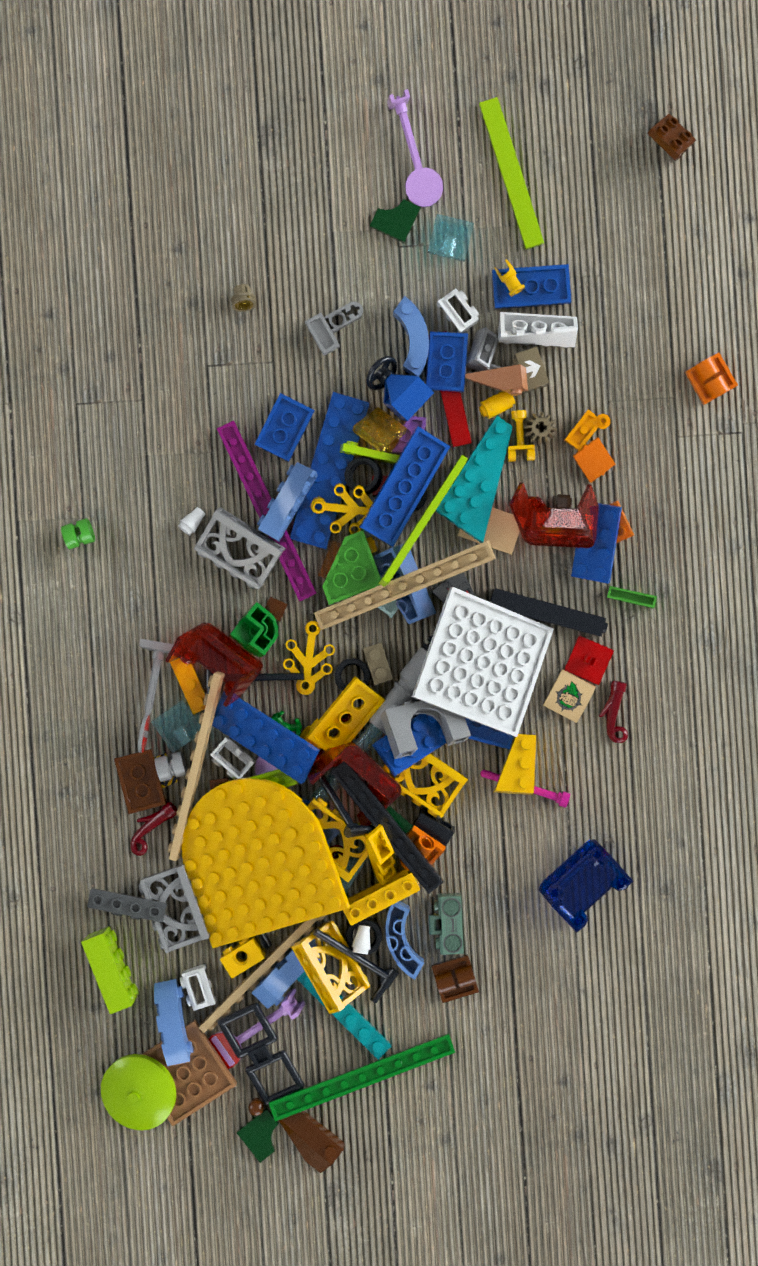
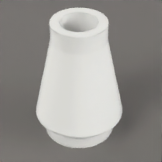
M196 507L195 510L180 520L178 527L190 536L192 533H195L206 514Z
M359 925L352 944L353 952L368 954V950H371L369 926Z

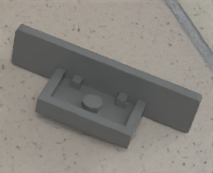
M95 888L90 890L87 904L88 908L111 912L112 915H127L136 920H141L142 918L157 922L164 921L167 906L165 902Z

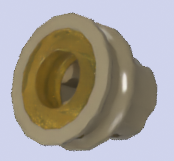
M240 284L234 287V296L231 298L232 309L238 312L254 309L257 305L256 297L251 293L249 285Z

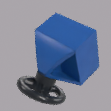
M391 356L382 357L368 371L366 378L367 386L371 390L384 388L383 403L399 419L408 421L434 392L419 376L395 375L397 371L396 360ZM390 363L392 365L391 370L388 369ZM380 365H382V367L378 370V372L374 374V372L376 371V369H377ZM378 379L381 383L375 385L372 382Z

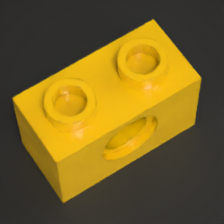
M255 936L238 941L239 945L236 947L229 946L222 951L223 955H221L220 961L232 979L265 959L266 954ZM243 951L247 954V958L239 959L237 953Z

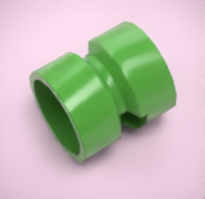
M88 518L77 521L76 525L70 523L61 526L62 536L69 550L80 547L81 543L86 545L95 542L94 531Z

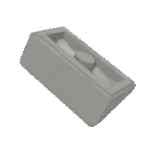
M486 327L478 330L467 363L489 370L498 343V336Z

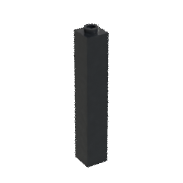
M493 588L490 599L491 603L524 617L602 637V633H606L608 623H606V618Z

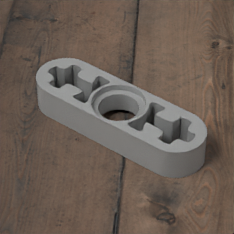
M350 302L324 316V318L329 320V324L333 328L331 330L335 333L359 320L363 315V307L358 302ZM351 307L359 308L358 315L350 314L348 316L350 320L346 321L343 311H346V314L351 312ZM340 315L343 318V323L341 325H334L332 318Z

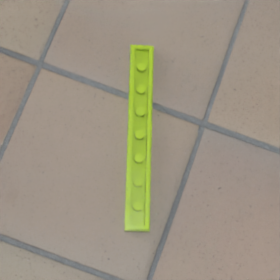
M498 97L479 102L483 120L525 250L543 245L542 233Z
M461 455L382 576L379 584L383 587L389 584L468 461V458L464 455Z

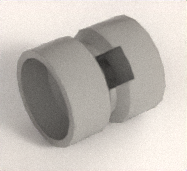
M182 751L172 753L170 757L165 755L155 758V767L161 782L171 780L173 776L177 778L186 776L187 765Z

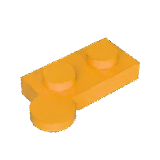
M588 409L564 441L577 451L581 450L597 428L606 429L610 425L609 416L606 414L595 416Z

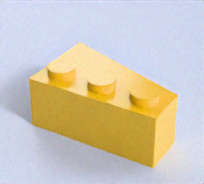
M518 734L517 737H514L493 793L532 795L534 793L536 735Z

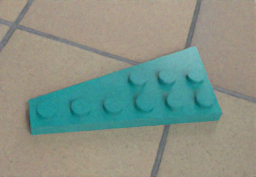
M498 415L490 424L435 511L480 543L484 542L513 428L512 425Z

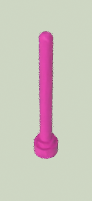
M487 770L480 772L482 777L498 782L499 774ZM534 786L533 794L555 800L558 806L567 807L570 793L564 791L562 793H555Z

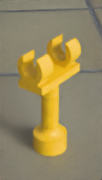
M526 410L511 411V419L516 422L517 446H508V462L516 461L515 450H527V461L535 460V444H524L523 420L527 418Z

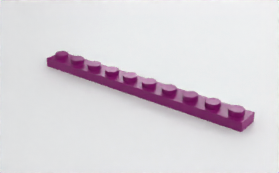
M233 420L217 428V431L259 518H261L262 515L266 516L269 509L267 506L272 498ZM287 530L279 542L268 536L285 548L279 560L299 602L317 594Z

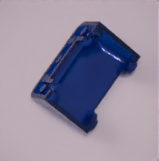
M591 839L540 884L539 891L577 933L586 926L588 917L585 912L612 887L617 891L627 889L634 881L597 840Z

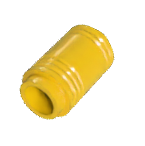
M501 391L481 401L479 411L483 417L490 419L512 408L515 404V399L511 394Z

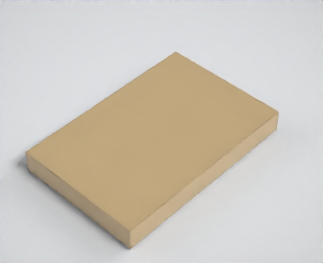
M492 507L484 542L489 540L491 548L512 555L524 518ZM459 529L458 537L481 544L472 536Z

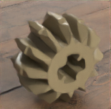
M540 412L538 418L537 414L533 413V420L527 418L526 421L530 425H525L524 429L530 431L525 436H533L530 439L531 443L537 439V445H541L543 439L544 443L547 444L549 442L548 437L551 439L555 437L551 432H556L557 428L551 427V425L555 424L556 421H548L551 417L550 414L544 418V412ZM539 424H542V428H545L541 433L539 429H536Z

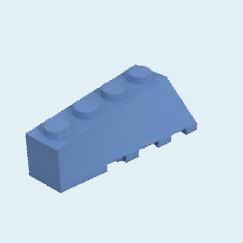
M298 462L295 466H290L287 471L289 477L286 482L282 481L277 489L279 494L276 499L272 498L267 506L269 509L266 516L262 515L257 523L259 531L278 542L281 540L318 476L315 470Z
M403 544L373 556L381 578ZM411 550L391 580L418 570ZM426 588L396 600V605L408 624L436 614Z

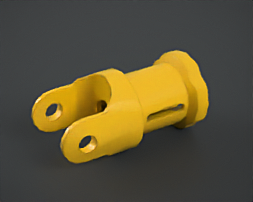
M506 259L509 271L502 276L496 267L494 268L501 282L505 283L510 291V297L521 292L525 286L524 284L521 285L516 277V271Z

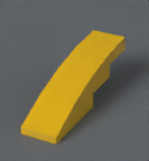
M379 824L366 836V847L376 878L380 884L384 885L397 872L394 868L396 862L392 856L395 852L383 826Z

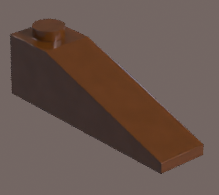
M305 1111L278 1120L305 1162L320 1173L329 1168L344 1150V1141Z

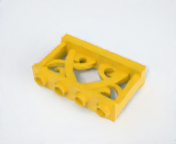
M432 754L421 759L420 765H412L400 773L398 778L390 775L386 764L383 765L378 773L381 776L380 781L388 786L391 783L397 787L395 791L403 796L409 795L412 797L411 801L419 807L424 805L428 808L427 812L436 818L438 815L440 817L444 816L468 780L467 777ZM429 763L432 764L430 775L435 785L422 788L415 787L411 778L410 768L422 769ZM436 772H441L443 774L441 778H438L440 781H442L440 783H438V781L435 779ZM405 779L408 788H406L399 782H402ZM456 780L458 784L449 796L444 788ZM441 790L445 801L442 805L436 806L431 802V799L437 797L439 801L437 791ZM427 794L426 800L418 795Z
M313 797L307 808L310 812L314 809L322 811V818L316 816L322 830L336 828L341 832L344 848L332 847L329 849L331 854L334 851L343 853V856L338 854L339 857L337 859L333 858L339 876L349 883L368 856L366 836L369 833L346 838L344 835L346 824L335 808L333 811L327 807L328 803L322 798L318 797L316 799ZM328 815L336 821H328ZM356 839L362 840L365 844L364 850L360 853L350 852V848L356 849L359 847L354 844ZM349 856L359 858L350 871L346 869Z
M403 869L397 872L384 885L378 882L347 898L350 907L343 910L350 925H354L420 891L419 882L410 871Z
M333 920L325 922L318 927V929L349 948ZM313 932L291 946L329 1014L340 1012L347 1004L371 987L367 976L361 970L358 962L324 941L322 946L321 939L314 936ZM315 939L317 947L311 948L309 942ZM325 954L339 960L338 977L332 974L326 975L324 971L326 964ZM354 983L355 989L350 990L345 984L351 985ZM343 990L348 995L341 1000L339 996Z

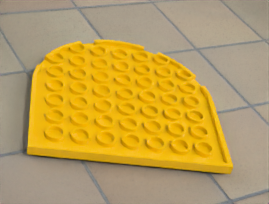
M239 778L225 782L210 790L192 809L183 833L182 859L188 879L190 878L192 890L195 897H197L201 915L203 914L205 926L210 933L209 940L212 948L339 912L350 907L318 819L312 811L310 812L302 802V799L285 786L267 779Z

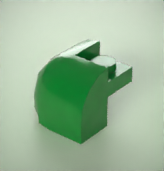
M256 602L238 621V624L229 636L242 645V649L256 657H263L279 635L277 619Z

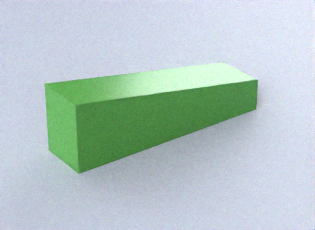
M610 586L607 598L654 609L657 596Z

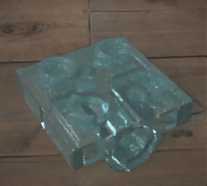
M437 214L428 253L465 262L474 223Z
M184 700L151 721L172 753L193 740L197 731H200L201 724H199V721Z

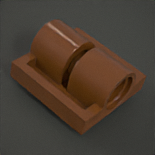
M670 114L666 115L647 133L675 161L696 141L692 134Z
M468 954L431 965L442 1003L479 992Z

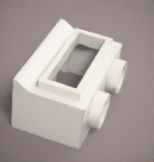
M455 288L437 301L438 308L441 307L447 314L446 318L450 323L453 322L458 329L457 333H464L478 322L479 318L477 316L479 313L474 306L470 307L467 304L468 298L465 293ZM453 296L457 298L471 317L465 323L448 301Z
M225 737L210 754L213 757L212 761L218 767L223 766L226 768L227 775L234 780L242 778L256 762L228 737ZM224 746L246 764L241 772L219 754Z
M206 964L184 970L182 977H180L182 988H186L188 992L186 996L187 1004L189 1007L192 1006L193 1011L215 1005L217 1002L216 996L213 997L211 991L212 983L210 979L208 980L205 972ZM197 975L205 1001L200 1003L196 1001L189 977Z

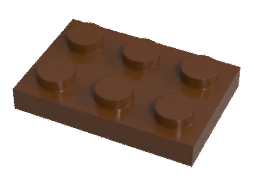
M152 748L144 750L143 753L136 752L114 758L128 814L167 804L163 787L156 771Z

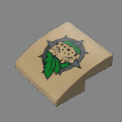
M562 669L553 683V687L546 697L543 706L577 723L596 686Z

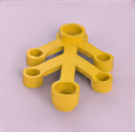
M338 483L334 486V493L337 496H341L347 505L326 503L322 497H315L311 501V509L317 514L324 511L346 513L330 524L331 532L339 533L341 527L356 515L366 516L373 501L365 493L364 487L357 485L353 489V494L356 498H360L366 507L358 506L346 491L345 486L342 483ZM337 487H342V488H343V492H341V493L337 492V491H336V488H337ZM361 489L363 492L358 495L355 491ZM319 503L322 505V508L316 509L315 505ZM365 516L357 523L350 524V534L361 531L359 526ZM334 524L339 525V529L334 530L332 526ZM353 526L358 527V531L353 532L351 528Z
M310 621L305 626V631L308 634L306 656L297 647L295 640L290 639L285 644L287 650L292 651L304 667V680H297L296 683L297 691L302 695L311 694L315 689V683L333 671L332 665L325 663L320 671L311 676V670L327 656L335 653V647L328 644L324 647L323 651L313 658L316 635L321 631L316 621ZM311 625L316 626L315 632H310L309 627ZM290 641L295 643V647L293 649H290L288 647V643ZM328 646H331L333 648V652L331 654H328L326 652V648ZM288 658L284 660L283 666L286 670H289L291 673H299L293 659ZM290 660L293 663L291 668L286 667V661ZM326 665L330 666L331 668L330 672L328 673L324 672L323 670L324 666ZM303 682L309 683L308 689L302 688Z

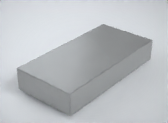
M322 313L305 321V325L323 356L340 347Z

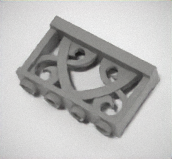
M221 507L215 510L210 522L194 547L199 556L209 558L218 568L228 570L232 577L240 578L246 582L248 587L258 590L263 586L285 550L283 546ZM216 522H221L219 533L211 532ZM231 530L237 533L236 537H228L227 534L232 535L230 533ZM209 537L219 538V541L211 543L216 545V550H212L207 546V539ZM245 537L247 539V551L251 557L233 559L227 541L235 542ZM252 544H256L258 546V550H254L256 553H258L257 555L253 552L251 548ZM270 553L273 555V558L266 567L262 559ZM256 562L262 568V574L259 577H255L249 572L250 569H254L257 572Z
M180 864L142 878L138 885L141 895H145L146 899L159 900L166 903L168 896L171 894L177 901H188L189 906L183 910L180 921L174 920L166 914L163 922L168 926L165 928L162 922L151 921L154 931H158L160 937L158 939L159 946L165 950V953L210 938V933L207 931L204 923L203 914L201 915L197 897H195L192 890L190 878L188 879L185 864ZM178 873L179 877L170 884L163 878ZM154 881H159L165 885L166 889L164 890L162 887L156 886L159 892L154 894L150 887ZM175 889L178 893V890L182 889L184 891V895L178 896L175 894L173 890ZM185 914H192L193 919L189 920L187 918V923H185ZM178 929L182 931L179 941L173 942L169 940V931L174 932V937L177 935ZM186 931H199L198 935L185 939Z

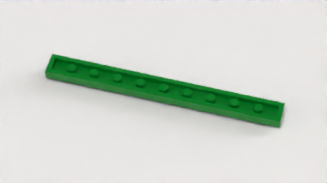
M449 1033L272 1100L269 1102V1106L276 1122L456 1052Z

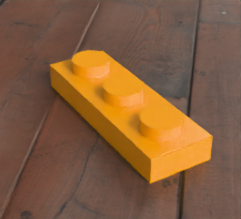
M187 654L171 661L172 669L193 715L205 710L206 705H203L206 693L189 655Z

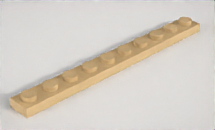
M488 540L391 580L384 587L379 585L314 612L320 630H324L492 561L496 557Z
M215 672L208 681L210 690L209 694L205 695L203 705H206L205 711L201 713L199 718L201 728L200 731H197L194 742L197 744L190 756L192 765L191 768H188L185 777L188 780L187 786L183 787L181 793L183 802L182 805H179L176 816H179L178 823L174 824L172 830L174 839L168 847V853H170L169 860L177 861L181 857L183 833L192 811L225 675L222 672Z
M325 916L301 922L200 1023L199 1029L203 1033L208 1029L212 1031L218 1024L217 1020L221 1016H227L232 1010L230 1007L235 1002L237 1004L240 1003L246 996L244 993L248 989L253 990L259 983L258 979L262 975L264 977L267 976L273 969L271 966L275 962H281L286 956L285 952L292 945L299 942L298 939L303 934L305 936L308 935L313 929L312 925L316 921H322Z

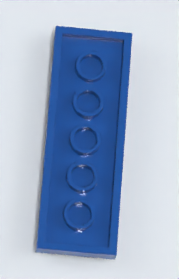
M417 426L359 528L389 546L394 547L451 446Z
M226 690L223 692L216 708L212 726L300 784L304 783L320 749L230 691Z

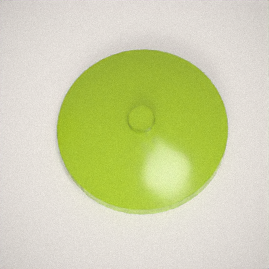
M130 1054L117 1059L106 1070L101 1082V1097L107 1112L119 1124L133 1130H149L161 1125L171 1114L176 1102V1087L171 1074L159 1061L143 1054Z

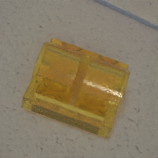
M377 407L353 426L352 431L382 453L384 450L391 452L397 446L399 439L406 434L407 428Z

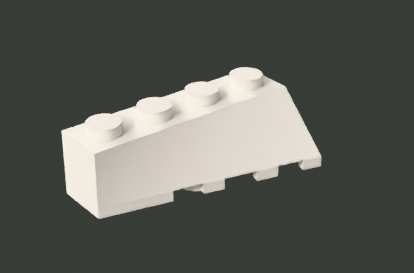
M500 312L498 342L505 344L561 346L564 348L575 347L578 331L577 317Z

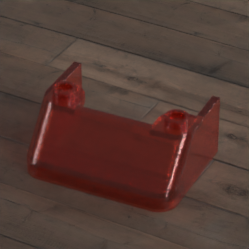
M519 483L509 505L522 538L526 543L537 546L593 547L597 537L599 505L591 484H587L577 506L578 509L547 508L545 502L540 497L528 496L524 483Z
M201 623L180 635L165 660L169 663L178 657L185 664L199 662L213 674L217 671L225 673L223 681L226 684L223 690L228 696L223 704L225 707L242 696L263 668L260 660L210 623Z
M352 742L327 749L313 763L308 774V779L313 785L328 769L336 767L345 761L369 783L367 786L386 809L400 796L402 791L399 782L357 744ZM362 811L357 814L360 825L371 824Z

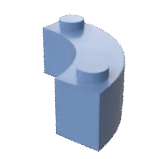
M404 296L393 311V317L404 327L409 339V353L402 370L409 375L420 377L428 357L429 335L420 311L411 300Z
M399 901L387 909L385 921L387 945L397 965L403 972L415 980L424 965V958L412 949L406 938L405 923L410 907Z
M315 939L309 942L311 948L317 947ZM293 950L281 962L277 963L274 966L275 968L251 992L267 1009L273 1004L277 1006L284 999L282 995L304 972Z
M177 979L154 983V1003L158 1014L156 1021L158 1033L161 1032V1047L167 1066L190 1062V1053H193L192 1042L188 1041L183 1018L181 998L184 997V991L182 986H179Z

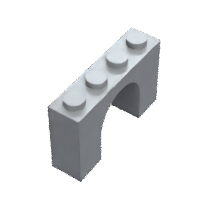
M413 700L407 701L398 707L396 705L388 706L380 715L394 759L413 755L418 749L411 730V719L418 714L430 715L439 722L448 746L465 742L471 736L465 717L421 700L415 703Z

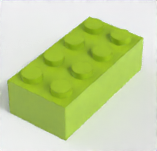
M108 926L88 934L81 944L111 1015L131 1007L139 993L136 984H132L130 979V968L124 964L123 951L116 944V933Z

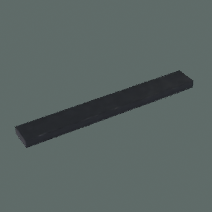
M344 760L333 769L331 774L375 828L379 824L383 826L394 852L426 892L430 894L440 886L444 880L350 763Z

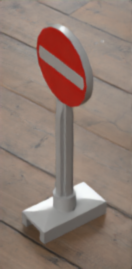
M140 639L139 646L153 651V665L145 703V715L138 739L139 753L144 752L148 739L150 713L154 705L161 661H163L165 653L179 654L181 648L179 645Z

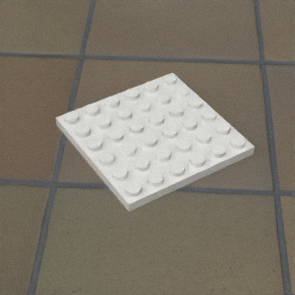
M450 587L412 697L517 737L554 629L455 587Z

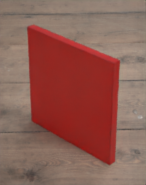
M579 635L564 670L599 685L614 650Z

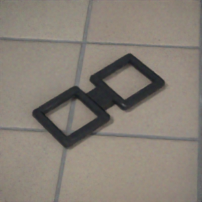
M252 1003L218 1020V1026L238 1058L249 1055L253 1061V1064L245 1068V1072L265 1105H269V1102L305 1087L286 1051L281 1050L272 1054L268 1045L277 1041V1035L258 1003ZM254 1012L268 1037L241 1049L227 1024ZM281 1059L295 1084L268 1096L255 1071Z

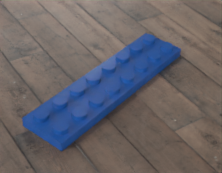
M336 392L332 393L311 464V469L315 470L318 476L297 511L290 535L292 540L327 550L332 533L330 524L335 521L338 512L324 511L320 514L314 513L311 509V501L315 497H322L326 503L340 504L342 498L334 493V486L338 483L346 486L345 469L349 462L354 459V455L340 453V446L347 441L359 442L370 405L369 402ZM337 487L336 491L341 493L343 492V488ZM318 503L315 505V508L321 509L322 505Z

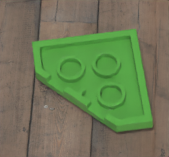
M363 530L344 538L322 586L329 605L380 585L381 577Z

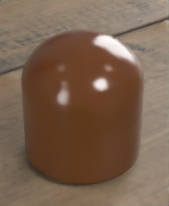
M253 1098L249 1102V1113L253 1116L262 1114L264 1103L260 1098Z

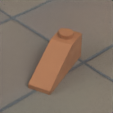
M521 364L465 374V377L472 382L511 394V396L522 395V392L528 391L526 368Z

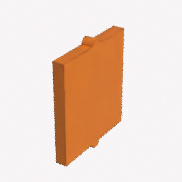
M599 437L589 444L583 445V448L573 455L589 483H592L601 475L604 476L606 471L616 465Z

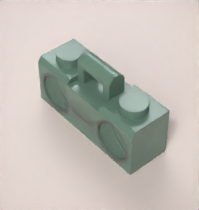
M437 894V899H434V911H438V914L428 915L429 934L439 935L436 938V949H440V955L464 954L461 894ZM436 919H441V929H437Z

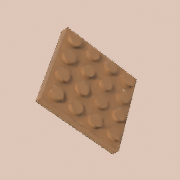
M196 1019L185 1025L188 1041H191L193 1046V1053H190V1062L167 1066L161 1047L162 1041L142 1053L164 1065L174 1080L176 1102L171 1114L167 1118L172 1126L237 1085L236 1080L205 1033L199 1029Z

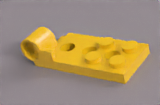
M355 676L320 719L316 718L311 726H307L302 731L299 737L318 749L322 748L337 759L384 703L385 699ZM356 699L363 700L360 707L353 706ZM350 714V720L342 722V715ZM331 729H338V734L336 736H329V731Z

